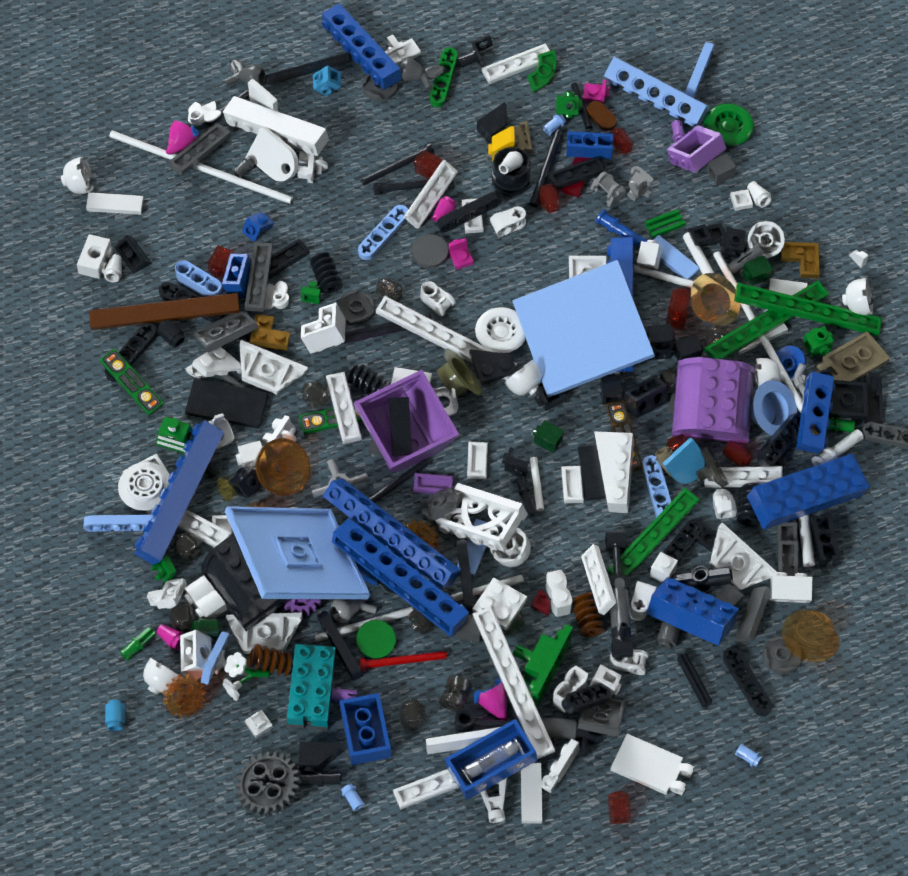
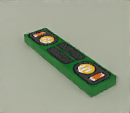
M115 348L100 358V363L148 416L164 405V402Z
M334 408L299 415L303 435L338 427ZM355 410L357 422H363L361 416Z

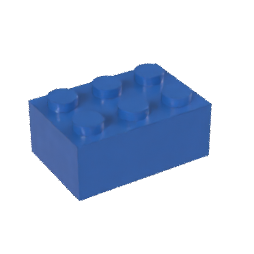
M379 693L339 700L351 765L391 758V747Z

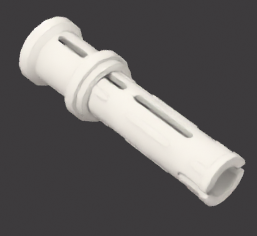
M856 429L833 447L825 448L822 454L811 459L812 464L817 466L838 459L840 455L864 439L862 432Z

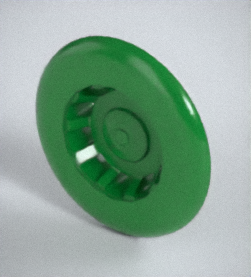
M728 103L717 105L706 114L704 128L720 133L726 146H735L744 143L751 137L754 130V122L746 109L739 105Z

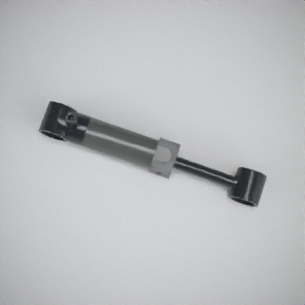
M606 531L605 548L606 550L613 551L614 575H609V581L617 602L610 609L612 657L632 658L633 638L631 636L629 603L630 583L629 575H622L620 550H626V531Z
M461 708L455 714V728L460 733L471 732L475 726L497 728L511 722V720L475 718L474 712L469 708ZM516 715V720H517V722L519 723L520 727L522 728V726H521V724H520V722H519V720H518V717H517V715ZM541 717L549 738L580 740L581 756H588L589 742L599 744L603 742L606 734H594L591 731L578 729L579 720ZM466 718L469 720V722L462 723L460 722V720Z

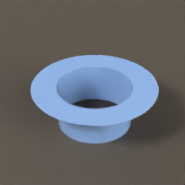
M775 380L762 383L750 404V415L753 422L769 435H773L791 414L797 413L793 394L787 386ZM785 429V435H787L789 431Z

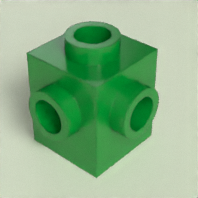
M566 91L564 94H556V114H562L564 118H574V115H578V110H582V100H579V96L575 95V92Z
M825 326L813 328L804 335L802 344L810 357L813 358L829 353L832 349L834 337L830 331H827Z

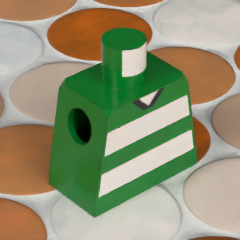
M164 417L157 434L156 445L184 453V445L193 436L191 434V425L178 421L176 418Z

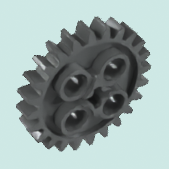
M267 751L265 757L258 753L257 760L251 757L252 763L245 762L244 764L247 768L239 769L242 776H236V779L240 782L235 784V787L239 789L236 794L240 797L239 801L241 804H244L243 806L246 810L250 809L252 814L258 812L262 816L265 811L270 816L271 811L274 810L277 815L279 808L284 811L286 810V803L291 806L293 805L290 801L291 798H298L294 792L301 790L298 784L302 783L300 778H298L301 774L291 758L286 759L284 754H281L279 757L275 751L271 756ZM265 770L262 775H258L260 771ZM284 773L281 778H277L279 774ZM260 789L258 793L252 794L254 790ZM275 792H279L277 796L272 797Z

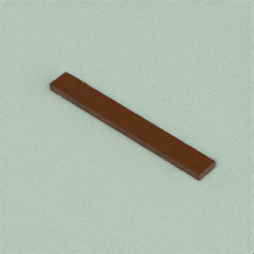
M238 293L89 310L90 329L97 330L144 323H157L164 320L174 321L240 313Z

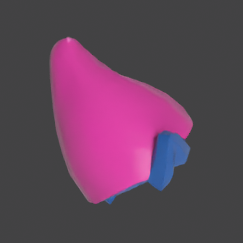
M174 121L169 130L166 154L172 155L183 151L198 138L200 131L196 130L194 126L189 127L180 121Z
M498 678V680H495L496 685L483 692L477 690L474 693V703H479L500 720H507L508 695L501 679Z

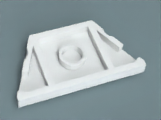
M243 340L240 341L241 377L244 382L277 395L307 373L308 367Z
M724 523L718 526L709 565L713 568L730 566L733 575L731 585L742 590L767 580L772 575H776L777 571Z
M272 613L248 631L243 629L233 615H226V619L243 653L250 654L255 644H260L261 648L267 646L269 649L275 648L276 651L279 649L285 651L303 619V614Z

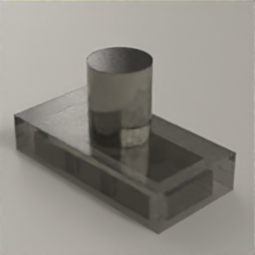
M705 447L700 452L706 462V466L696 471V474L700 481H704L712 476L715 483L723 488L729 484L715 453Z

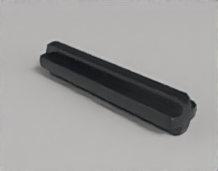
M683 653L679 655L677 660L701 706L704 708L710 706L712 699L688 654Z

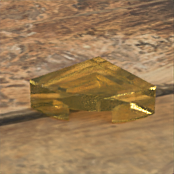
M218 477V492L222 495L223 499L230 502L235 490L228 483V480Z

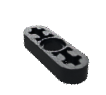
M598 683L568 693L562 700L561 705L566 712L574 714L606 703L611 696V690L606 685ZM582 695L587 696L591 702L586 701Z

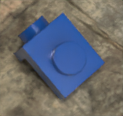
M259 212L247 217L242 232L255 242L258 240L261 232L273 227L274 222L266 214Z

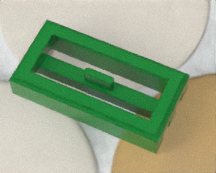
M676 209L647 220L644 225L653 239L658 235L661 236L685 227L686 222L682 220V215ZM679 221V222L676 223V224H673V225H670V226H668V227H665V226H667V225H669V224H671V223H674V222ZM661 227H665V228H662V229H660V230H657V231L653 232V230H656V229L661 228Z

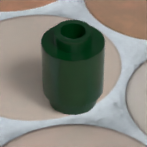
M198 618V620H193L192 631L198 630L211 637V639H217V636L221 634L222 626L221 623H218L217 619Z

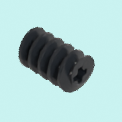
M328 252L319 253L310 260L312 271L322 293H334L343 287L336 270V265L333 264L334 260Z
M364 364L359 368L358 365H355L347 377L349 384L353 383L354 387H359V390L365 391L367 395L389 386L390 383L389 380L382 383L383 376L376 379L378 374L376 372L370 375V368L364 371Z
M747 483L740 488L741 493L739 495L740 500L738 502L739 507L736 518L742 525L749 527L760 525L747 498L753 487L760 485L758 483Z

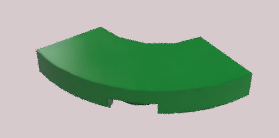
M555 50L538 54L536 70L527 75V80L533 93L543 89L551 81L557 65Z

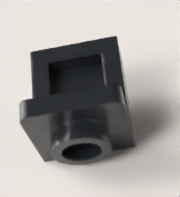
M536 388L535 400L545 411L566 402L562 392L547 397L545 389Z
M510 447L508 453L505 452L502 463L505 464L504 471L511 472L512 475L517 477H527L529 462L513 458L514 448Z

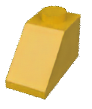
M510 126L492 136V144H488V155H492V161L499 150L514 147V126Z

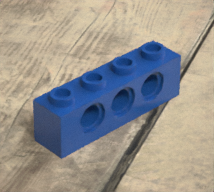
M811 372L806 377L796 449L818 454L826 448L828 438L825 437L826 430L828 431L830 426L828 415L833 407L831 394L833 395L835 391L834 376ZM816 392H820L823 396V399L819 398ZM814 410L820 413V417L814 414ZM811 428H815L818 434H813Z

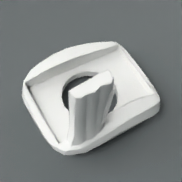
M446 387L434 389L438 398L446 397L449 399V406L444 408L448 416L457 413L458 401L455 389L452 388L451 392Z
M224 414L215 415L214 419L209 421V423L224 432V437L216 448L219 449L230 444L234 440V434L229 422L224 418Z

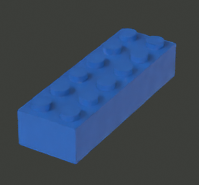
M850 454L754 486L747 495V498L763 530L861 497L870 486L854 455Z

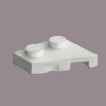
M222 347L203 354L193 360L192 366L205 377L227 375L229 371L241 373V363Z

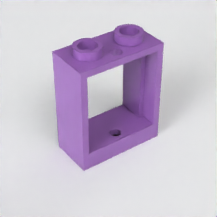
M697 125L671 145L667 152L669 154V161L673 165L696 173L724 151L726 146L720 133ZM699 144L702 145V146L699 147L697 150H695L692 154H688L690 151H692V150H693L695 147H697Z

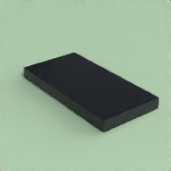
M194 379L185 415L213 420L215 415L223 413L224 418L231 424L259 429L268 399V392Z

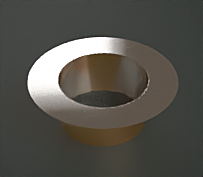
M702 274L692 285V308L695 314L704 321L715 325H727L738 316L740 303L734 302L736 289L733 284L719 274ZM720 304H721V307H722L721 315H717V314H718L719 307H720Z
M800 610L789 615L784 621L782 627L783 641L789 651L796 657L808 662H822L830 659L837 652L840 639L834 631L832 621L824 613L813 610Z

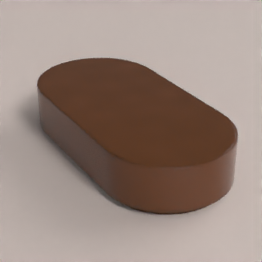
M593 101L588 104L587 113L589 117L602 130L611 131L616 127V117L603 103Z

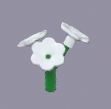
M222 650L216 665L215 674H218L223 667L229 673V676L233 678L238 674L248 673V676L240 681L237 680L233 684L226 678L223 680L224 688L235 701L239 700L240 697L237 690L252 677L269 676L268 669L264 672L262 669L255 670L245 667L247 660L239 652L228 656L227 660H225V650Z

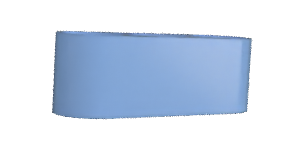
M182 260L175 265L176 278L181 284L202 297L223 295L221 282L188 261Z

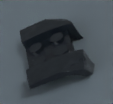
M831 368L820 370L816 373L830 376ZM868 371L864 382L833 380V383H835V391L833 395L831 394L833 407L828 417L864 420L865 424L868 422L883 424L881 377ZM816 392L817 396L823 399L822 394L820 392ZM814 410V414L820 417V413Z

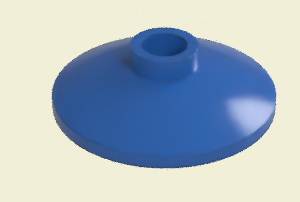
M785 346L776 352L790 379L794 377L799 363L806 365L804 353L795 346Z

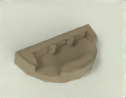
M524 121L514 130V146L526 153H533L528 121Z

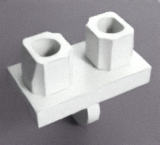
M300 151L299 163H305L308 166H298V178L308 179V183H313L314 171L316 170V174L320 175L322 171L327 170L328 164L323 160V157H318V160H316V155Z
M286 415L283 419L276 418L272 423L274 433H266L262 438L265 445L271 447L272 451L276 454H279L288 443L294 444L297 440L294 436L296 427L291 423V418Z

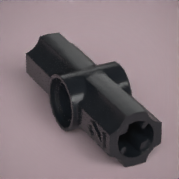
M699 566L690 572L672 574L671 579H676L678 582L700 591H707L712 586L732 584L733 575L730 566L711 569Z

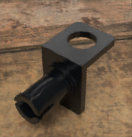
M490 35L471 42L473 52L458 57L462 68L475 62L479 63L481 68L484 67L479 52L493 46ZM488 41L487 44L479 46L482 42Z

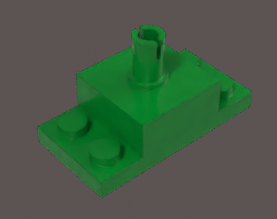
M565 624L563 630H558L555 639L542 634L534 651L528 650L519 644L516 645V649L513 651V657L527 662L524 681L530 685V695L536 708H538L571 644L572 626Z

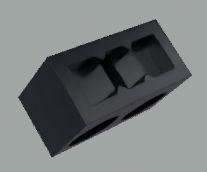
M670 324L648 326L646 335L655 357L648 360L670 358L671 352L674 351L673 342L676 341L675 331H671Z
M656 375L624 392L626 409L636 418L668 402L667 385Z

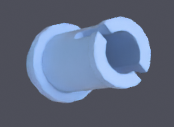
M561 114L554 115L553 119L542 127L543 131L550 136L560 126L563 127L566 120Z
M741 744L735 753L736 756L750 763L751 767H757L763 758L759 752L755 753L744 746V744Z
M348 784L342 788V796L346 797L353 811H357L365 804L356 792V786Z

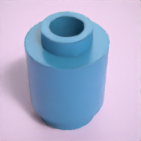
M110 700L105 705V725H107V729L110 731L123 730V725L126 722V705L121 700Z

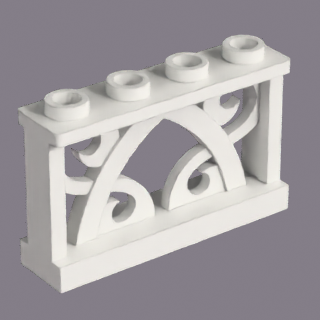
M458 483L454 488L458 495L456 505L448 514L435 520L439 530L445 534L456 535L463 540H471L477 545H486L492 550L505 551L507 543L520 522L524 521L528 515L523 504ZM485 508L488 509V515L492 521L473 527L469 514H476ZM494 512H499L496 514L497 518L493 516ZM461 513V515L458 514L453 517L454 520L458 519L456 523L449 521L453 514ZM501 526L503 528V531L499 537L491 535L493 532H497L499 534V530L497 527Z

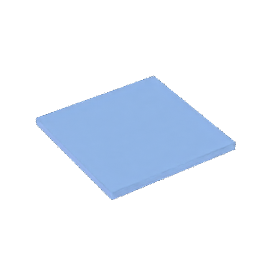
M618 260L512 300L533 359L541 369V381L547 397L655 357Z
M226 507V516L262 599L369 598L370 593L356 562L332 543L333 532L339 526L331 509Z

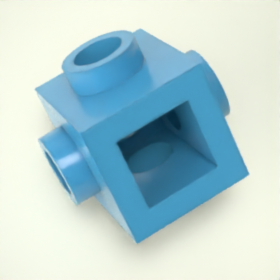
M328 65L313 74L314 90L325 96L341 87V72Z

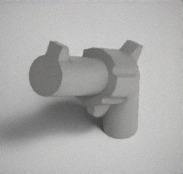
M799 363L791 381L794 382L796 388L800 390L804 397L806 375H803L806 365Z

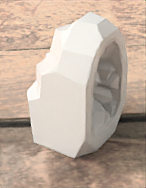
M716 489L713 494L716 518L735 517L737 509L733 495L726 489Z

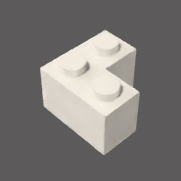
M337 303L319 308V320L301 326V339L310 354L345 342L346 318Z

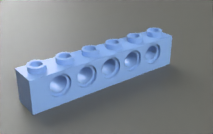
M613 57L604 75L609 78L607 82L615 86L618 84L624 86V91L633 94V92L639 94V99L648 102V100L654 102L653 106L660 110L666 108L670 111L669 114L675 118L681 116L685 118V123L693 127L695 124L699 126L702 124L710 108L709 105L616 57ZM625 72L629 74L627 81L622 80V75ZM640 80H643L644 87L639 90L637 84ZM658 88L660 91L659 96L654 98L653 90ZM671 96H674L675 103L672 106H670L668 104V99ZM689 104L691 110L689 113L685 114L683 108L685 105Z

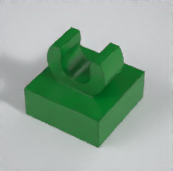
M310 281L308 287L302 286V302L320 304L321 289H318L317 282Z
M168 555L163 556L162 560L159 563L153 564L151 571H159L155 579H163L164 583L172 580L176 573V569Z

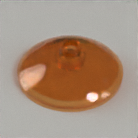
M278 438L267 442L260 449L256 457L255 469L259 482L267 491L278 496H289L299 492L306 485L310 475V462L306 452L298 443L290 439ZM276 466L279 467V472L276 471Z

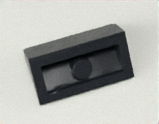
M126 235L114 247L133 274L152 264L136 240L129 235Z

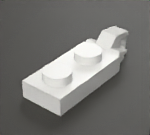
M571 739L568 744L563 746L559 760L553 762L550 768L551 772L542 779L540 784L542 789L552 793L580 750L579 742Z

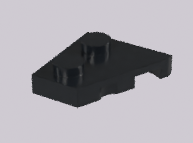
M469 350V355L481 385L511 376L517 372L511 354Z

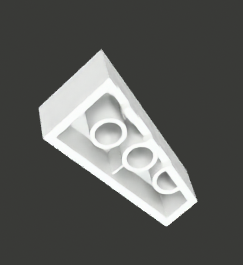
M594 431L609 512L628 513L634 450L633 433Z

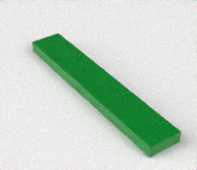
M684 488L621 555L622 575L630 576L700 502V499L687 488ZM613 564L607 569V572L611 575H614Z

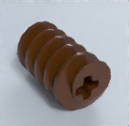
M592 592L581 594L572 600L573 612L576 615L575 619L580 629L579 633L583 637H596L605 631L604 628H599L603 625V622L597 621L601 618V615L597 614L598 609L595 606L596 602L593 599Z
M255 644L248 656L247 667L250 668L252 663H254L255 670L262 665V671L264 672L267 667H270V673L277 669V675H281L282 671H285V677H287L292 666V655L289 651L284 653L281 649L276 651L273 647L269 649L267 646H263L261 648L260 644Z

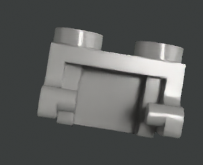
M638 166L632 167L630 174H634V176L630 178L628 183L630 191L627 193L628 197L633 201L638 200L642 196L650 197L652 192L646 188V185L651 186L654 179Z
M606 171L594 179L590 187L592 191L597 193L600 190L598 187L601 186L608 193L607 197L609 199L606 202L609 207L626 195L624 186L616 183L613 176Z

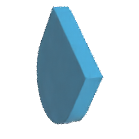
M689 438L662 464L673 479L687 484L695 481L701 475L705 466V457L696 442Z

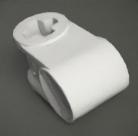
M516 206L494 214L490 218V222L497 236L502 237L504 236L503 234L507 235L524 228L526 225V211L524 208Z
M428 281L422 284L421 301L439 316H444L445 311L450 306L455 305L454 298L435 283Z
M637 581L630 607V617L633 620L641 621L646 617L651 596L657 587Z
M633 649V657H622L623 660L621 661L616 660L610 654L609 664L612 668L637 675H644L646 673L645 663L646 659L649 658V654L646 651Z

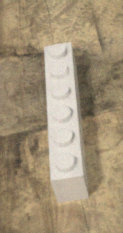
M235 96L223 111L225 120L230 126H236L246 132L256 134L259 133L261 127L266 126L291 148L303 150L308 154L312 153L318 156L329 141L327 131L323 127Z

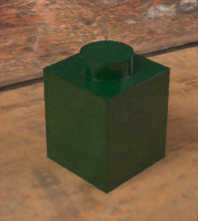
M765 255L746 262L742 275L746 282L749 281L750 285L754 286L769 280L772 277L773 269Z
M544 420L541 426L537 425L533 432L534 443L554 454L564 438V430Z

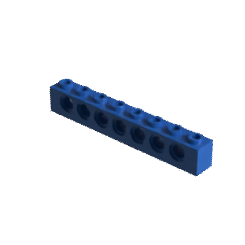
M341 478L331 481L323 495L325 499L352 520L358 522L361 527L373 534L379 541L387 545L441 589L453 585L461 572L460 568L346 480Z
M348 518L333 532L332 543L450 637L467 622L469 612L463 605L455 602L448 593L441 591L433 581L427 580L419 570L413 569L402 557L394 554L387 545L380 543L373 534L365 531L358 522Z

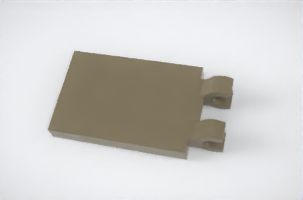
M866 331L823 356V363L816 366L818 370L815 372L831 368V375L834 376V380L856 382L866 376L868 371L873 372L888 363L890 357Z

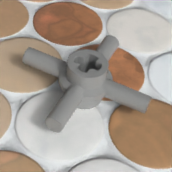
M334 459L327 461L333 476L329 481V485L332 480L341 478L352 486L369 480L367 473L348 478L345 474L339 473ZM329 485L312 490L313 498L324 495Z

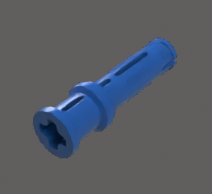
M605 209L600 212L595 221L596 224L606 227L610 233L615 232L621 237H633V243L638 248L641 246V241L647 242L645 238L623 225L619 218L609 215Z

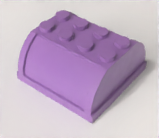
M704 357L679 360L672 436L748 444L751 418L750 404L752 401L755 368L750 364L740 361Z
M423 370L415 372L354 402L355 410L361 416L391 472L402 471L423 459L439 453L459 437L458 431ZM409 397L412 454L392 456L388 398Z

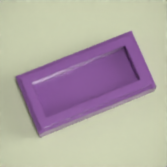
M415 473L413 493L435 494L439 490L447 491V488H453V476Z

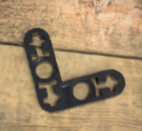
M697 519L689 520L663 553L672 555L676 549L675 559L679 563L695 542L712 552L714 543H707L705 537L712 536L716 539L717 532ZM697 526L698 529L694 530L690 537L688 534L691 531V527ZM680 539H685L688 541V545L681 547L677 542Z

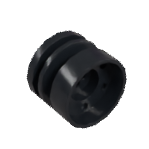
M515 147L499 150L493 159V187L502 195L518 196L529 187L530 156L522 149ZM514 151L519 152L523 157L522 166L507 174H502L499 171V165L507 154Z

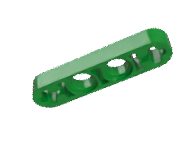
M452 47L445 48L442 51L438 64L449 68L450 72L443 73L439 77L434 78L433 89L430 92V104L435 108H440L445 104L456 67L458 53ZM452 54L450 62H447V56ZM439 82H444L446 86L440 88L437 86V84ZM438 93H440V99L435 101Z

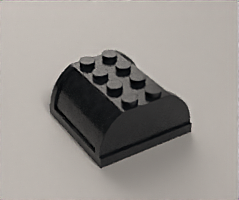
M232 534L212 548L202 563V575L208 579L245 631L251 629L291 600L261 598L235 534Z

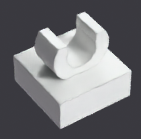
M262 710L245 720V724L255 738L273 728V725Z

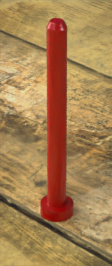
M441 651L366 661L365 658H359L361 671L366 672V668L446 659L447 652Z

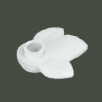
M215 101L204 106L197 102L193 103L188 110L189 124L200 126L204 122H211L221 115V111L216 110Z
M279 281L275 286L268 284L264 310L273 307L283 309L289 304L288 286L285 282Z

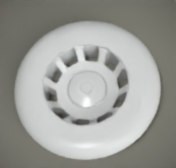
M498 307L490 309L482 314L476 323L475 333L479 343L493 352H512L518 349L526 340L517 312L510 308Z
M141 462L134 464L125 470L120 477L118 483L119 495L123 502L133 509L141 511L152 510L156 504H159L161 500L159 498L160 493L164 488H167L169 484L167 480L170 474L165 468L156 463Z

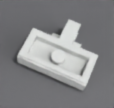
M394 35L387 37L389 47L385 53L398 66L406 58L414 59L421 55L420 49L412 38L405 42H398Z
M185 579L166 581L162 590L148 592L147 598L150 606H157L158 609H170L177 606L187 585Z

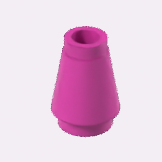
M448 196L441 198L432 219L437 222L440 217L454 211L457 205L456 202Z
M164 624L160 625L157 629V634L172 650H180V635L184 633Z

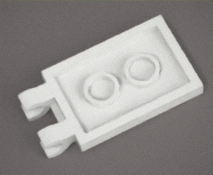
M627 734L610 770L665 795L670 790L682 796L686 784L676 781L679 774L690 778L694 766L682 763L683 757Z

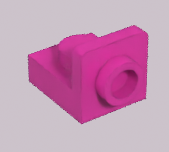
M603 79L602 85L585 83L583 101H599L604 103L605 97L609 96V86H606L607 80Z
M466 238L456 239L449 243L448 252L456 270L474 265L467 247Z

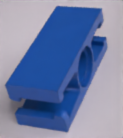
M568 131L566 156L583 158L598 156L600 159H612L613 134Z

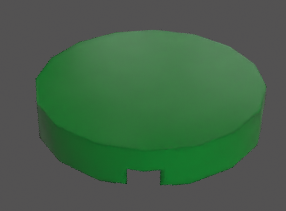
M370 620L364 623L359 628L356 636V646L359 652L369 659L387 657L393 651L396 642L392 627L381 620Z

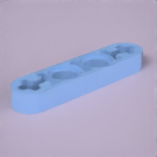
M705 42L685 92L693 98L696 96L700 86L699 82L702 81L715 44Z
M395 206L358 247V254L361 259H372L407 221L404 218L408 211L406 206ZM397 212H398V213L404 212V215H399V216L397 217ZM391 223L394 225V228L388 230L384 226ZM375 236H381L383 240L380 242H375L373 238ZM370 247V253H363V249L367 250Z
M649 455L644 458L642 469L657 518L663 511L662 508H666L671 503L661 465L656 461L655 456ZM648 462L654 464L653 473H651V467L648 465ZM653 478H657L661 481V484L654 486L650 481ZM662 495L666 498V501L659 503L655 497Z
M153 515L86 516L83 528L88 532L131 531V529L133 531H144L143 528L146 522L151 520Z

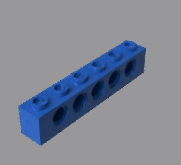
M340 3L322 13L324 29L331 32L334 40L342 44L345 52H349L352 55L353 60L362 66L363 71L372 77L376 85L385 90L401 80V71L398 65Z

